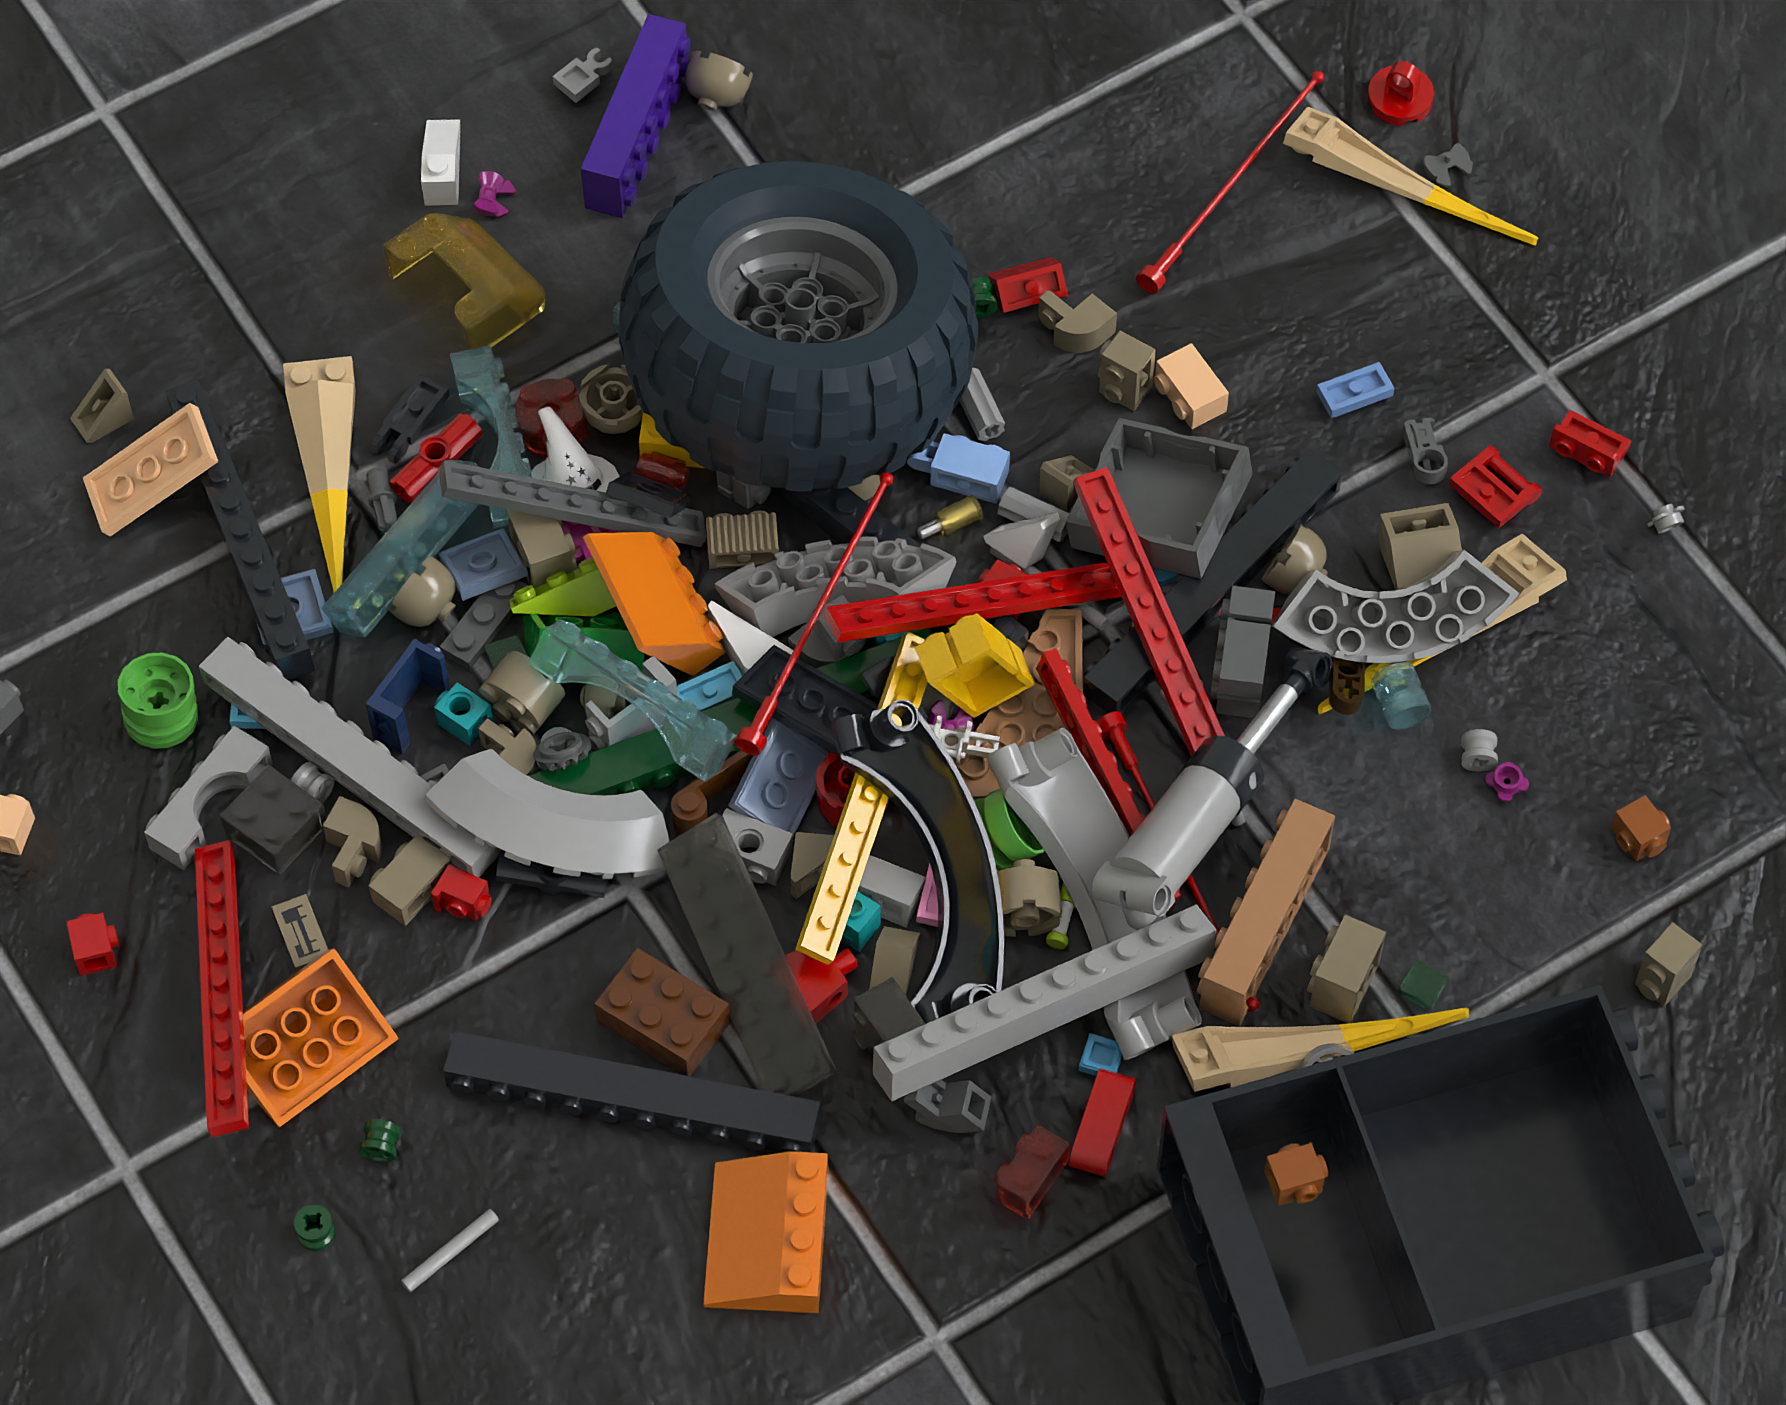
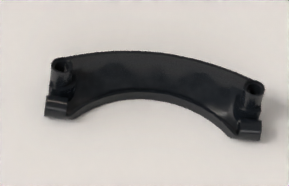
M894 701L886 708L874 710L865 717L862 714H853L832 721L830 725L842 764L880 789L898 807L918 835L933 872L938 902V929L935 947L924 978L909 1002L915 1026L918 1028L972 1004L973 997L981 1000L1001 991L1004 964V924L1000 886L992 848L975 802L955 763L929 724L918 712L916 706L910 701ZM892 713L900 718L902 727L894 723Z

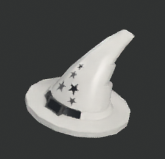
M551 407L540 409L538 413L548 440L546 442L548 457L545 461L536 465L527 477L606 492L609 482L620 477L614 465L602 457L587 454Z

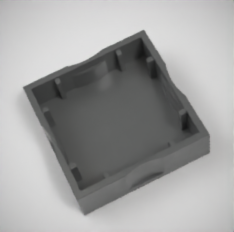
M1122 418L1118 419L1100 454L1099 463L1096 470L1108 467L1151 567L1199 579L1202 578L1253 475L1249 448L1246 446L1207 437L1181 435L1162 427ZM1078 496L1066 520L1071 548L1104 556Z

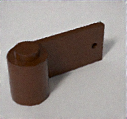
M739 751L673 796L671 811L673 829L676 835L681 839L691 841L697 840L706 834L709 828L707 802L741 781L753 755Z

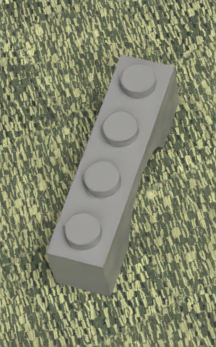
M233 726L226 735L220 736L214 744L213 751L205 761H200L193 768L191 777L184 786L177 788L171 794L168 805L160 814L154 815L149 820L144 832L149 849L182 870H185L195 858V848L206 845L202 827L198 822L199 814L204 804L212 796L224 790L234 788L251 790L273 764L269 747L236 726Z

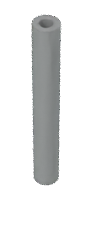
M488 1209L401 1280L405 1289L408 1292H412L497 1223L499 1219L491 1209Z

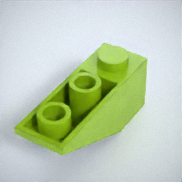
M593 557L582 561L578 565L579 568L566 574L565 571H560L549 576L546 579L547 583L533 588L531 585L521 588L513 594L514 598L509 599L512 612L521 614L594 617L616 607V604Z

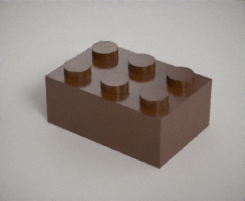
M639 948L634 951L594 1003L598 1024L677 1073L686 1076L692 1075L731 1023L729 1003Z

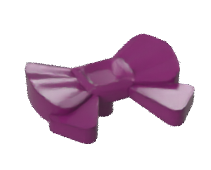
M482 171L478 176L481 185L479 199L473 204V209L480 214L494 216L495 218L507 215L508 210L496 201V194L514 195L516 189L509 180L504 182V178L496 172Z
M937 700L930 707L929 711L932 715L929 718L928 724L935 725L937 716H942L940 729L952 731L957 728L966 730L967 722L971 721V732H974L971 716L959 706L953 720L946 719L943 700Z

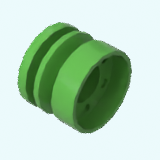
M147 653L133 659L123 668L118 679V696L122 709L123 724L128 735L140 745L153 749L170 748L187 739L193 733L198 722L194 680L187 664L178 657L166 653Z
M1001 788L990 792L986 798L974 800L990 841L997 871L1012 868L1015 861L1031 859L1044 853L1045 850L1037 838L1006 801Z

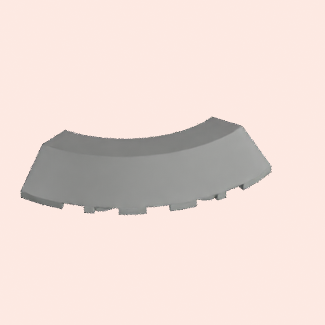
M860 537L827 603L841 595H844L849 603L946 588L955 567L956 559L947 552L924 543L919 548L907 545L905 539L897 538L895 541L878 542L877 537ZM830 540L806 544V551L786 553L782 551L775 553L776 560L756 568L753 562L732 572L714 583V585L736 616L773 638L788 629L809 622L813 614L812 611L815 610L849 543L832 545Z
M1465 550L1454 551L1445 563L1424 579L1412 585L1391 591L1374 592L1352 588L1328 578L1315 569L1309 570L1288 596L1272 627L1309 649L1327 652L1335 658L1367 663L1403 662L1440 653L1468 640L1499 617L1520 593Z
M492 748L462 758L424 797V800L436 813L455 829L459 825L476 836L475 842L482 846L486 843L491 847L500 848L506 851L505 857L530 866L531 861L554 867V873L579 877L581 872H587L593 875H602L603 879H612L615 873L632 872L633 877L665 871L674 868L675 865L663 813L642 790L606 796L586 795L561 790L521 773L503 760Z

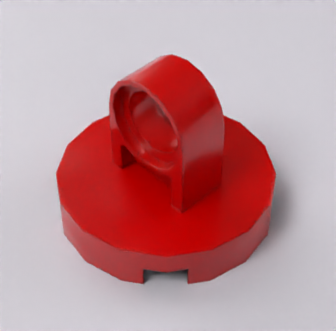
M1397 61L1394 65L1379 70L1371 78L1367 99L1373 107L1372 112L1376 117L1385 123L1403 126L1405 121L1417 119L1416 122H1419L1427 116L1433 104L1434 89L1427 75L1418 70L1413 64L1406 61Z

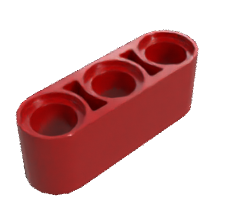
M1102 1068L1099 1069L1072 1148L1069 1167L1106 1177L1133 1097L1136 1078Z

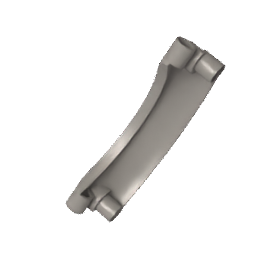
M1062 727L1037 741H1029L1020 747L1013 743L990 753L986 758L1006 801L1028 826L1057 869L1078 910L1092 950L1137 931V929L1127 924L1121 906L1099 901L1093 896L1092 884L1095 875L1106 861L1112 862L1113 858L1130 837L1104 789L1077 748L1069 731ZM1166 915L1157 916L1153 923L1167 918ZM1186 970L1104 1006L1105 1018L1124 1060L1141 1055L1155 1046L1171 1040L1172 1035L1189 1031L1201 1025L1202 1021Z

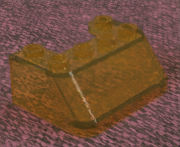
M430 213L383 244L388 273L392 279H395L434 252L472 290L456 303L454 312L456 320L465 328L469 356L473 360L538 315L545 308L546 297L544 288L472 219Z

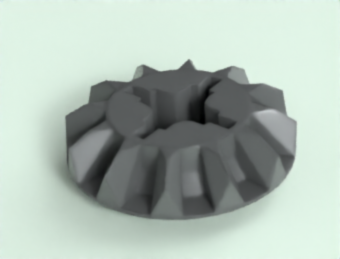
M561 732L543 740L536 747L537 749L534 750L533 757L539 768H548L549 771H554L557 768L565 770L567 766L577 765L578 760L587 758L588 752L592 748L586 735L575 732Z

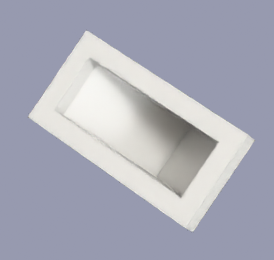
M1057 512L1001 525L984 535V539L987 544L1026 569L1043 558L1060 517Z

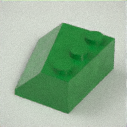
M607 610L594 617L522 614L525 652L528 657L542 666L540 670L544 675L550 676L552 674L553 676L562 675V671H576L578 675L591 676L595 670L614 663L633 664L643 672L644 653L638 650L618 611Z

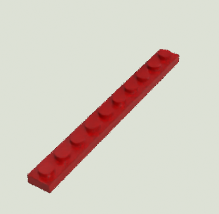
M1108 467L1078 476L1074 479L1073 485L1192 757L1206 738L1213 735H1225Z
M1106 562L828 606L824 618L839 643L956 624L961 618L976 613L982 618L987 619L1122 597Z
M230 840L195 848L207 1129L211 1137L249 1128L235 854Z

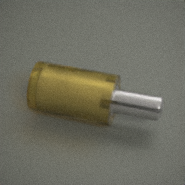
M970 495L934 512L935 520L918 527L917 533L921 539L938 531L946 536L982 519V509L977 499Z

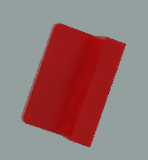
M1052 257L988 274V279L995 285L1000 311L1003 313L1038 304L1039 297L1047 290H1050L1059 298L1068 296L1062 265Z

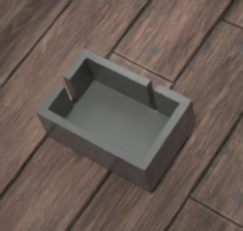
M1232 586L1231 599H1223L1210 699L1217 700L1215 713L1255 718L1259 713L1275 591Z

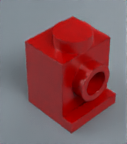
M449 864L431 893L435 911L441 913L445 907L449 913L458 918H465L466 916L477 921L479 916L484 917L487 914L492 902L486 880Z

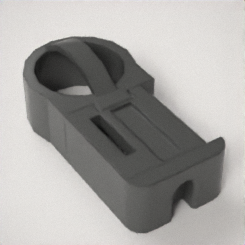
M1423 418L1422 423L1408 420L1404 423L1403 430L1404 441L1412 465V474L1415 479L1424 484H1436L1442 481L1446 476L1448 457L1443 450V446L1437 445L1433 433L1435 420L1433 418ZM1430 460L1440 464L1441 468L1432 471ZM1422 461H1423V468L1419 466V463L1422 462Z

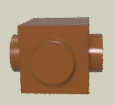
M1645 795L1616 811L1611 829L1616 835L1620 848L1624 852H1629L1634 860L1638 861L1647 855L1650 858L1654 857L1666 848L1671 827L1665 813L1657 810Z
M1296 1143L1281 1148L1278 1153L1267 1156L1264 1172L1277 1206L1294 1201L1300 1204L1307 1203L1322 1193L1325 1178L1328 1177V1169L1321 1154L1316 1156L1312 1143L1302 1146Z

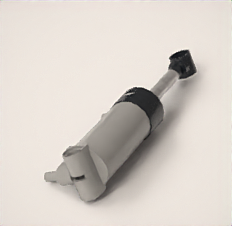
M1294 646L1288 651L1283 664L1284 681L1237 741L1218 735H1213L1203 741L1182 768L1177 779L1113 858L1112 862L1106 861L1099 869L1092 884V893L1095 899L1121 906L1127 924L1137 930L1151 925L1157 916H1163L1175 902L1174 895L1230 822L1234 826H1240L1245 822L1243 809L1264 781V770L1254 753L1301 693L1309 692L1313 686L1320 688L1328 683L1333 668L1330 654L1299 646Z

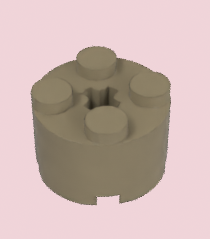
M512 651L492 671L479 688V692L494 704L491 707V711L496 717L504 722L512 719L517 722V725L522 730L525 728L531 735H534L565 696V691L552 674L546 679L539 672L542 667L539 663L520 652Z
M1030 859L1015 861L1012 868L997 871L1002 900L1004 936L1016 937L1015 930L1027 929L1029 936H1036L1047 933L1059 926L1060 917L1062 918L1057 871L1035 866V862Z

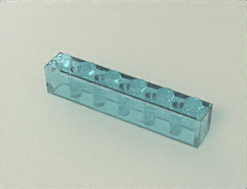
M454 459L448 460L450 462L478 467L477 464L474 462H467ZM438 472L321 609L340 633L366 638L388 612V609L393 606V599L414 572L421 573L424 570L425 566L422 563L429 556H436L479 504L442 497Z

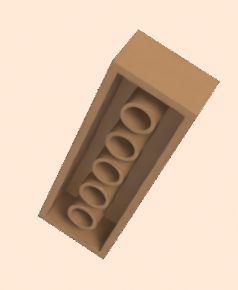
M1294 799L1289 810L1283 808L1275 825L1277 832L1274 840L1268 838L1262 848L1260 858L1263 860L1259 869L1253 867L1245 883L1247 891L1244 898L1237 897L1229 915L1232 920L1228 929L1222 927L1214 943V947L1217 949L1213 959L1207 957L1200 969L1198 977L1201 980L1196 991L1197 994L1201 995L1200 1010L1240 1027L1248 1011L1247 999L1252 996L1255 997L1330 849L1335 815L1298 799Z

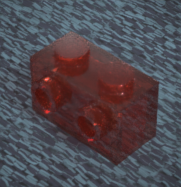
M1039 1124L1036 1125L1031 1134L1024 1133L1015 1147L1014 1152L1017 1154L1010 1164L1007 1162L1003 1163L995 1176L994 1182L997 1183L996 1201L1024 1218L1029 1219L1067 1164L1070 1143Z

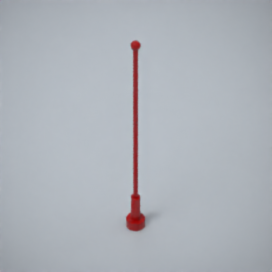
M1317 70L1312 73L1311 81L1178 242L1172 243L1153 266L1145 265L1136 275V282L1144 291L1156 294L1166 282L1163 274L1182 253L1181 247L1313 87L1323 82V72Z
M884 472L880 475V485L771 695L766 696L750 727H742L734 740L735 745L741 751L753 756L761 754L767 742L763 732L778 705L776 699L884 490L893 483V476L889 472Z
M1121 712L1108 713L1097 721L1101 728L1102 739H1111L1126 771H1131L1151 811L1156 804L1137 769L1139 763L1123 733L1128 725ZM1190 874L1186 882L1201 911L1215 927L1217 938L1219 929ZM1249 997L1246 1001L1249 1011H1256L1260 1006V1002L1256 997Z

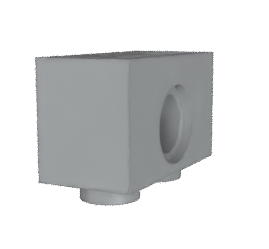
M726 808L708 843L709 860L723 870L731 871L733 869L746 874L749 879L756 883L763 884L767 882L776 886L794 850L793 833ZM746 847H754L757 849L755 852L745 853L741 851Z

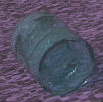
M1401 662L1389 665L1377 672L1371 679L1372 688L1378 701L1382 703V711L1390 728L1398 730L1413 727L1424 721L1431 714V704L1425 691L1420 688L1421 681L1412 663Z

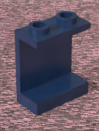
M413 639L365 703L373 739L401 754L411 744L404 707L421 684L425 683L441 693L450 691L445 657L438 647L431 643H426L425 645Z

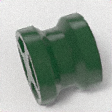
M985 277L971 278L976 300L977 319L988 317L997 310L996 299L992 296L994 293L993 282Z
M367 1120L363 1127L365 1139L359 1144V1154L366 1159L376 1162L393 1161L397 1152L394 1144L400 1138L401 1128L386 1120Z
M315 1204L304 1206L297 1212L294 1218V1227L299 1243L310 1251H320L327 1248L335 1237V1228L330 1212L325 1207ZM318 1221H320L319 1224H315V1225H311V1224H310V1222L313 1223V1222H318Z

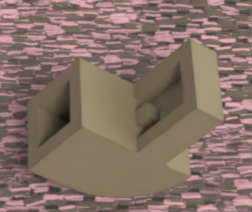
M1047 290L1039 297L1038 317L1044 326L1048 329H1054L1053 345L1061 350L1072 353L1088 352L1102 345L1116 332L1117 313L1093 293L1074 309L1050 290Z
M488 718L478 728L481 746L485 749L492 748L503 760L527 776L539 772L538 764L533 757V752L537 749L536 743L532 735L525 728L515 737L508 727L503 724L496 725Z
M339 796L324 822L323 828L327 842L342 848L332 864L335 881L349 887L355 876L360 877L363 873L367 859L379 863L383 846L377 820L371 811L361 804Z

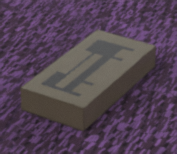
M306 894L271 906L296 972L328 950Z

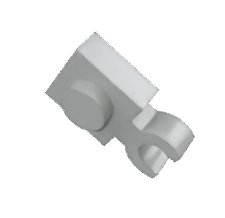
M594 48L588 53L587 60L584 63L576 57L552 76L553 84L577 103L600 85L599 76L606 75L612 70V59L609 57L604 62H596L601 58L599 48Z

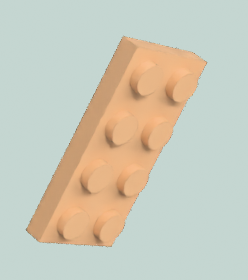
M191 403L187 404L83 477L101 531L111 537L218 462L199 408Z

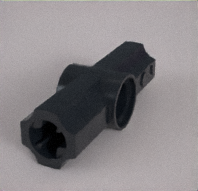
M502 849L500 851L496 881L538 887L543 893L548 895L569 892L605 898L608 879H603L602 875L581 872L579 877L563 874L551 877L544 872L554 869V867L531 861L530 866L505 857L506 851Z

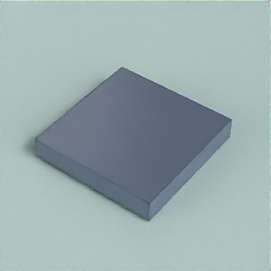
M504 528L438 553L441 563L451 572L455 581V588L462 601L528 576L526 566Z
M312 569L281 578L306 640L334 633L316 570ZM260 632L264 650L268 651L263 636Z

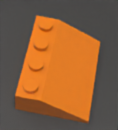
M654 532L588 533L583 537L639 651L651 657L654 655L658 660L692 676L726 653L720 641L723 638L722 633L710 621L706 613L708 606L705 600L696 593L692 585L694 578L690 571L681 564L678 558L680 550L672 539H665Z
M334 948L323 952L243 1011L247 1091L279 1128L399 1039Z
M783 1152L715 1163L704 1307L819 1313L828 1183V1153Z

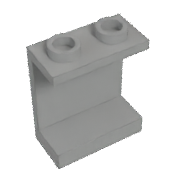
M654 655L642 663L645 694L610 720L592 701L585 704L587 714L585 723L589 730L588 738L590 745L594 751L661 727L679 714L676 679Z

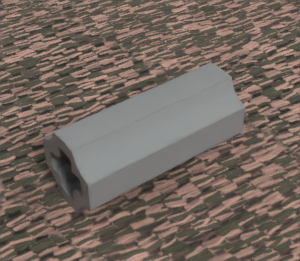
M972 368L969 384L959 401L978 440L987 441L998 437L1005 431V422L980 370Z
M1009 486L1003 494L997 514L1018 522L1058 512L1060 520L1052 539L1062 542L1068 534L1066 520L1070 514L1069 512L1014 487Z

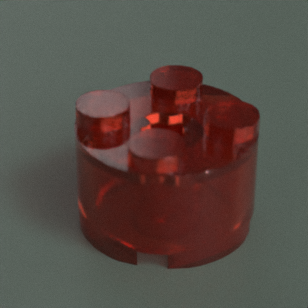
M544 379L532 384H526L520 390L515 406L519 438L527 450L529 448L537 453L538 457L543 459L548 457L546 445L548 440L538 413L540 409L551 407L579 444L582 440L584 442L587 436V420L580 404V392L571 380Z

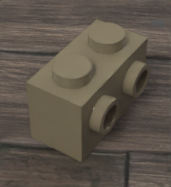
M1120 330L1112 341L1107 340L1100 350L1101 367L1098 371V377L1100 378L1099 393L1103 394L1110 402L1119 403L1135 411L1152 388L1155 349Z

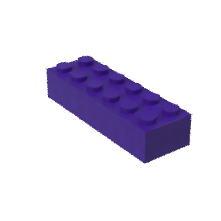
M651 14L647 15L581 167L586 209L623 218L627 207L634 205L637 196L636 186L639 180L643 181L647 174V160L650 154L654 155L659 145V132L661 128L666 129L670 119L669 109L671 104L677 103L680 97V83L682 78L685 77L691 43L690 38H687L686 23Z

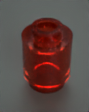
M652 451L651 454L647 452L642 453L637 464L636 474L677 489H684L689 479L690 470L686 468L685 460Z

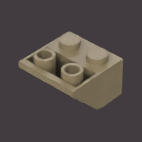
M1449 503L1380 514L1378 545L1395 589L1412 585L1424 579L1445 563L1454 551L1462 550L1459 528Z

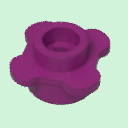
M1511 762L1499 765L1495 772H1489L1485 778L1486 784L1493 787L1498 793V799L1504 802L1510 801L1517 792L1526 791L1529 786V781L1523 777L1520 768ZM1504 780H1509L1510 784H1505Z

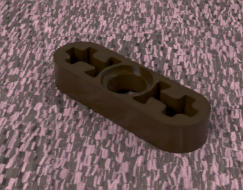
M1331 656L1333 668L1329 679V704L1338 713L1344 715L1355 714L1359 711L1365 695V662H1355ZM1339 667H1349L1356 674L1346 675L1339 670ZM1344 688L1349 689L1348 698H1345Z

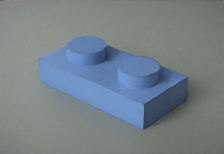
M1380 362L1317 384L1316 392L1329 416L1334 418L1393 396L1395 388Z

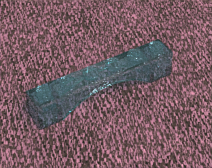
M490 345L451 353L453 375L460 401L483 416L497 435V453L490 469L532 478L528 458L521 459L520 453L525 452L521 432L514 433L513 428L518 427L514 407L507 408L506 403L511 402L507 382L500 383L499 378H504L500 357H493ZM488 506L494 528L508 525L506 509Z
M561 619L544 629L529 665L556 683L578 682L593 684L611 690L627 699L640 709L656 726L667 743L674 761L701 780L706 781L721 770L737 735L727 729L724 723L711 719L699 711L694 703L681 699L669 691L664 683L651 679L639 671L638 667L632 662L619 658L610 652L605 644L594 641L580 632V629L575 624Z

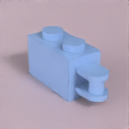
M944 433L940 443L932 442L923 452L910 454L907 464L913 469L930 473V485L997 504L1009 472L1010 452L996 445H984L970 441L961 435L952 436Z

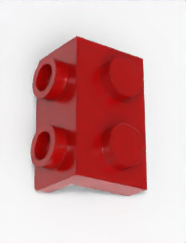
M1569 410L1561 424H1556L1553 428L1549 447L1554 449L1559 455L1570 457L1586 465L1589 470L1610 478L1630 448L1631 440Z

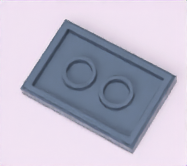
M772 718L764 733L767 742L761 754L752 757L728 806L738 813L793 833L794 837L816 792L817 768L829 752Z

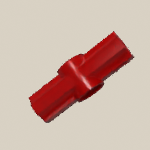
M460 413L437 436H431L422 441L419 453L389 481L390 487L405 503L410 502L413 504L436 480H440L438 469L444 460L456 462L483 436L482 429L468 414Z

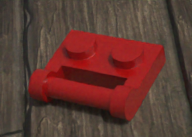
M1492 445L1479 453L1452 475L1449 480V486L1498 529L1527 505L1533 504L1543 492V489L1535 482H1528L1500 457V452ZM1491 467L1520 493L1518 495L1514 493L1487 468Z

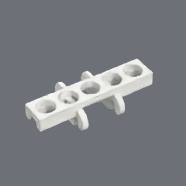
M937 716L935 725L929 724L950 757L956 758L957 764L960 763L961 758H965L966 754L987 757L990 753L998 750L1000 737L971 732V721L967 722L965 733L940 729L942 716ZM948 736H954L958 739V743L954 746H949L944 740ZM969 739L975 741L976 746L968 745ZM984 742H989L993 745L994 749L980 747V745Z

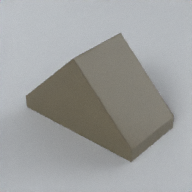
M104 369L70 419L85 441L92 443L134 420L127 392L112 371Z
M1072 455L1043 462L1040 468L1039 494L1068 512L1078 498L1077 491L1073 485L1074 479L1095 470Z
M796 832L791 869V895L795 899L818 884L834 835Z
M884 926L876 942L869 995L901 1001L906 1000L920 933Z

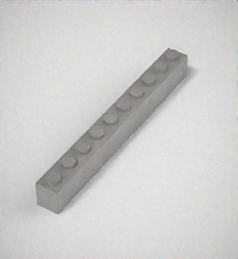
M227 637L199 665L205 685L300 755L317 765L322 771L332 776L334 780L413 838L418 834L450 858L452 866L480 877L498 858L501 851L500 848L491 847L486 843L482 846L475 842L476 836L460 825L455 829L424 800L425 794L436 782L432 780L426 782L418 776V772L410 763L405 760L399 762L392 757L384 744L377 740L372 742L363 736L362 730L352 721L344 722L329 704L324 701L319 703L315 701L299 682H289L273 663H263L247 644L243 642L237 644Z
M1196 904L875 1046L873 1075L890 1100L894 1101L1200 964L1207 957L1213 958L1216 929Z

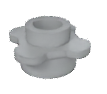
M1669 504L1653 512L1654 518L1648 523V527L1655 526L1658 534L1678 527L1684 523L1680 514L1685 509L1684 506L1674 509L1673 505Z

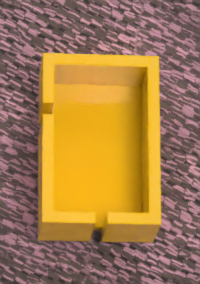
M978 613L958 620L956 625L949 628V633H934L927 637L925 642L915 647L928 683L973 718L1035 685L1022 650L1012 641L1006 639L1001 632Z

